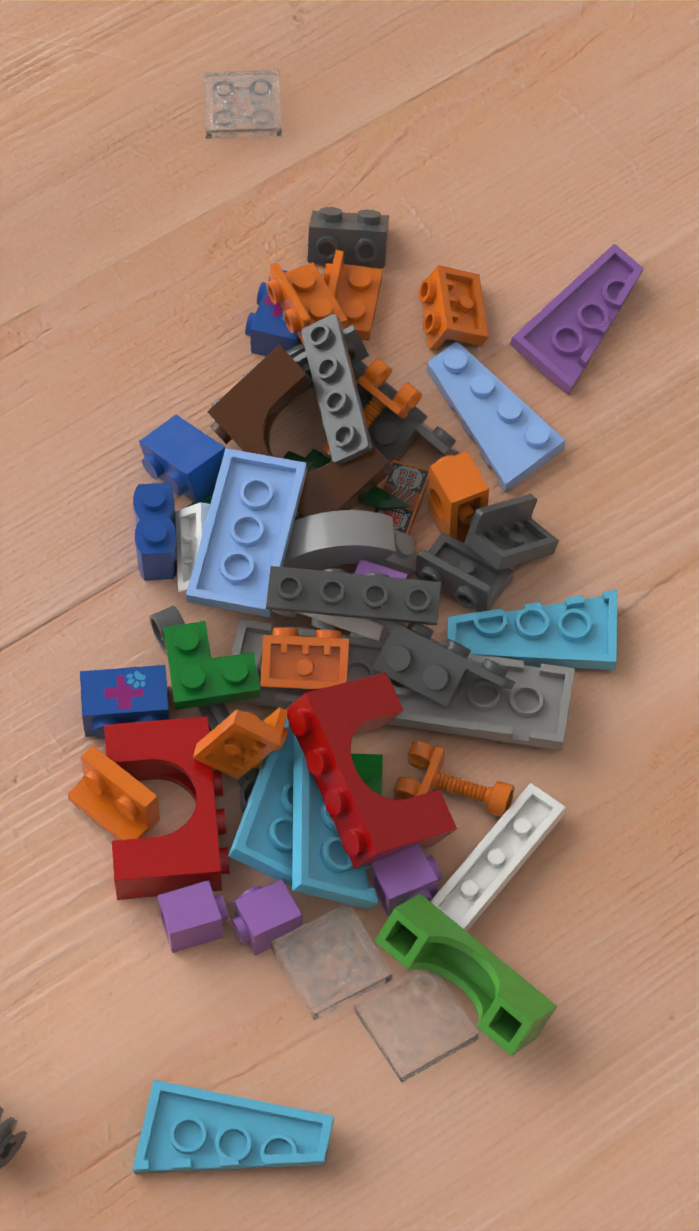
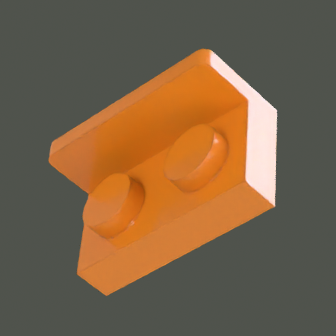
M336 250L333 264L326 263L324 281L348 319V327L353 325L361 340L370 341L382 283L383 269L344 264V251Z
M278 262L270 265V281L266 282L270 299L274 304L279 303L284 310L283 317L288 330L291 333L296 332L303 345L302 329L329 315L335 314L340 318L343 330L348 328V319L314 262L286 273L283 272Z
M438 265L430 276L423 280L419 288V300L422 302L424 314L423 330L427 335L428 348L437 351L446 339L482 346L489 338L479 274Z
M273 628V635H263L260 687L318 690L347 682L350 640L341 638V631L316 630L315 637L298 636L299 629Z
M279 707L265 720L261 721L252 713L243 712L239 709L235 710L196 744L193 759L238 780L250 769L258 768L263 759L272 751L277 752L282 747L288 733V729L284 727L288 711Z
M93 745L81 756L84 776L68 793L69 801L118 840L143 838L160 821L157 795Z

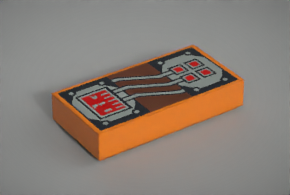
M392 460L391 465L394 467V470L386 476L381 489L411 507L385 511L374 508L372 512L391 516L394 529L410 535L429 485V470Z

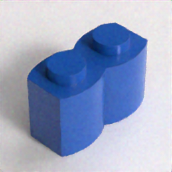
M168 483L138 484L133 496L136 524L135 545L139 573L144 581L174 579L177 573V539L173 491Z

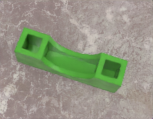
M421 893L395 907L375 939L379 946L408 970L420 969L433 972L448 979L464 991L476 1007L478 1013L477 1027L511 1056L538 1037L557 1008L552 1001Z

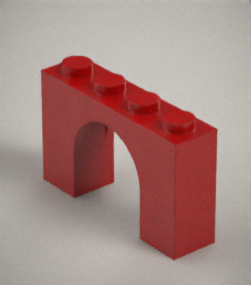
M386 672L306 692L285 709L288 711L287 718L290 729L295 734L304 753L307 767L316 781L324 799L325 808L332 817L342 840L343 848L348 854L354 869L371 865L375 861L420 844L422 849L434 846L457 830L440 789L403 800L389 799L370 789L360 778L354 767L351 757L352 737L381 729L404 711Z
M208 716L104 725L106 756L138 781L166 780L180 785L189 792L196 803L195 810L190 819L181 828L170 834L159 837L112 841L117 900L156 897L160 894L208 880L212 891H222L221 874H230L228 847L219 848L218 835L227 834L225 809H216L215 796H223L221 771H212V767L193 759L196 744L209 734Z

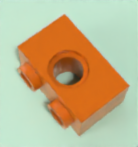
M468 451L455 456H444L436 463L430 465L428 512L441 534L443 532L464 543L470 528L471 517L478 508L488 506L489 487Z

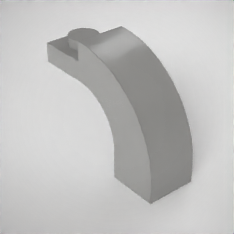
M339 510L318 513L294 521L283 567L323 571L339 565L358 564L360 559L408 574L409 578L416 573L414 536L395 530L393 518L381 513L362 510Z

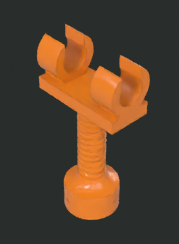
M379 358L371 362L364 375L360 376L356 381L372 394V401H369V404L363 410L367 428L375 421L374 418L380 415L379 412H382V409L386 407L402 419H405L408 416V412L417 405L422 397V393L408 382L398 390L393 401L378 388L387 381L393 369ZM327 441L322 449L331 456Z
M413 741L407 754L410 756L408 763L417 769L427 770L423 782L420 784L409 777H398L393 789L395 792L393 799L403 800L432 792L438 788V790L451 792V794L463 795L464 798L467 797L481 803L484 802L488 807V814L501 818L511 806L515 785L496 781L494 786L487 788V786L479 785L478 783L466 782L465 779L462 781L461 778L458 779V777L454 778V776L450 777L448 774H442L441 769L445 761L444 748L438 746L434 748L426 742Z

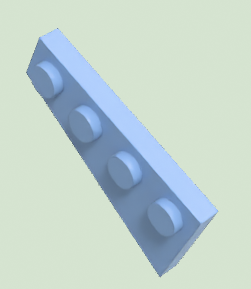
M456 341L427 362L428 374L449 407L454 409L462 421L461 426L468 437L472 436L481 450L480 455L488 468L492 467L504 493L508 492L564 450L565 439L459 342Z

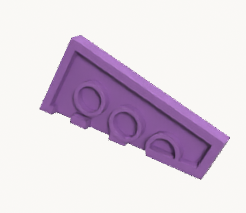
M613 244L512 337L510 345L569 395L640 278L644 268L616 244Z

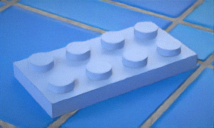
M225 448L186 593L187 602L270 618L271 610L266 609L270 566L283 567L307 474V463Z

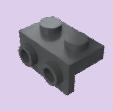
M324 207L319 211L312 210L308 234V262L326 265V263L333 264L335 252L339 250L344 251V264L384 268L389 231V215H381L376 210L345 213L335 207Z
M532 494L478 508L471 517L470 528L464 543L481 556L487 565L499 571L554 554L559 540L531 518L537 498Z
M443 532L428 552L421 549L416 556V577L420 578V580L441 582L442 591L455 597L462 606L468 609L475 608L480 612L490 610L513 579L512 569L496 570L487 565L484 559L466 544Z

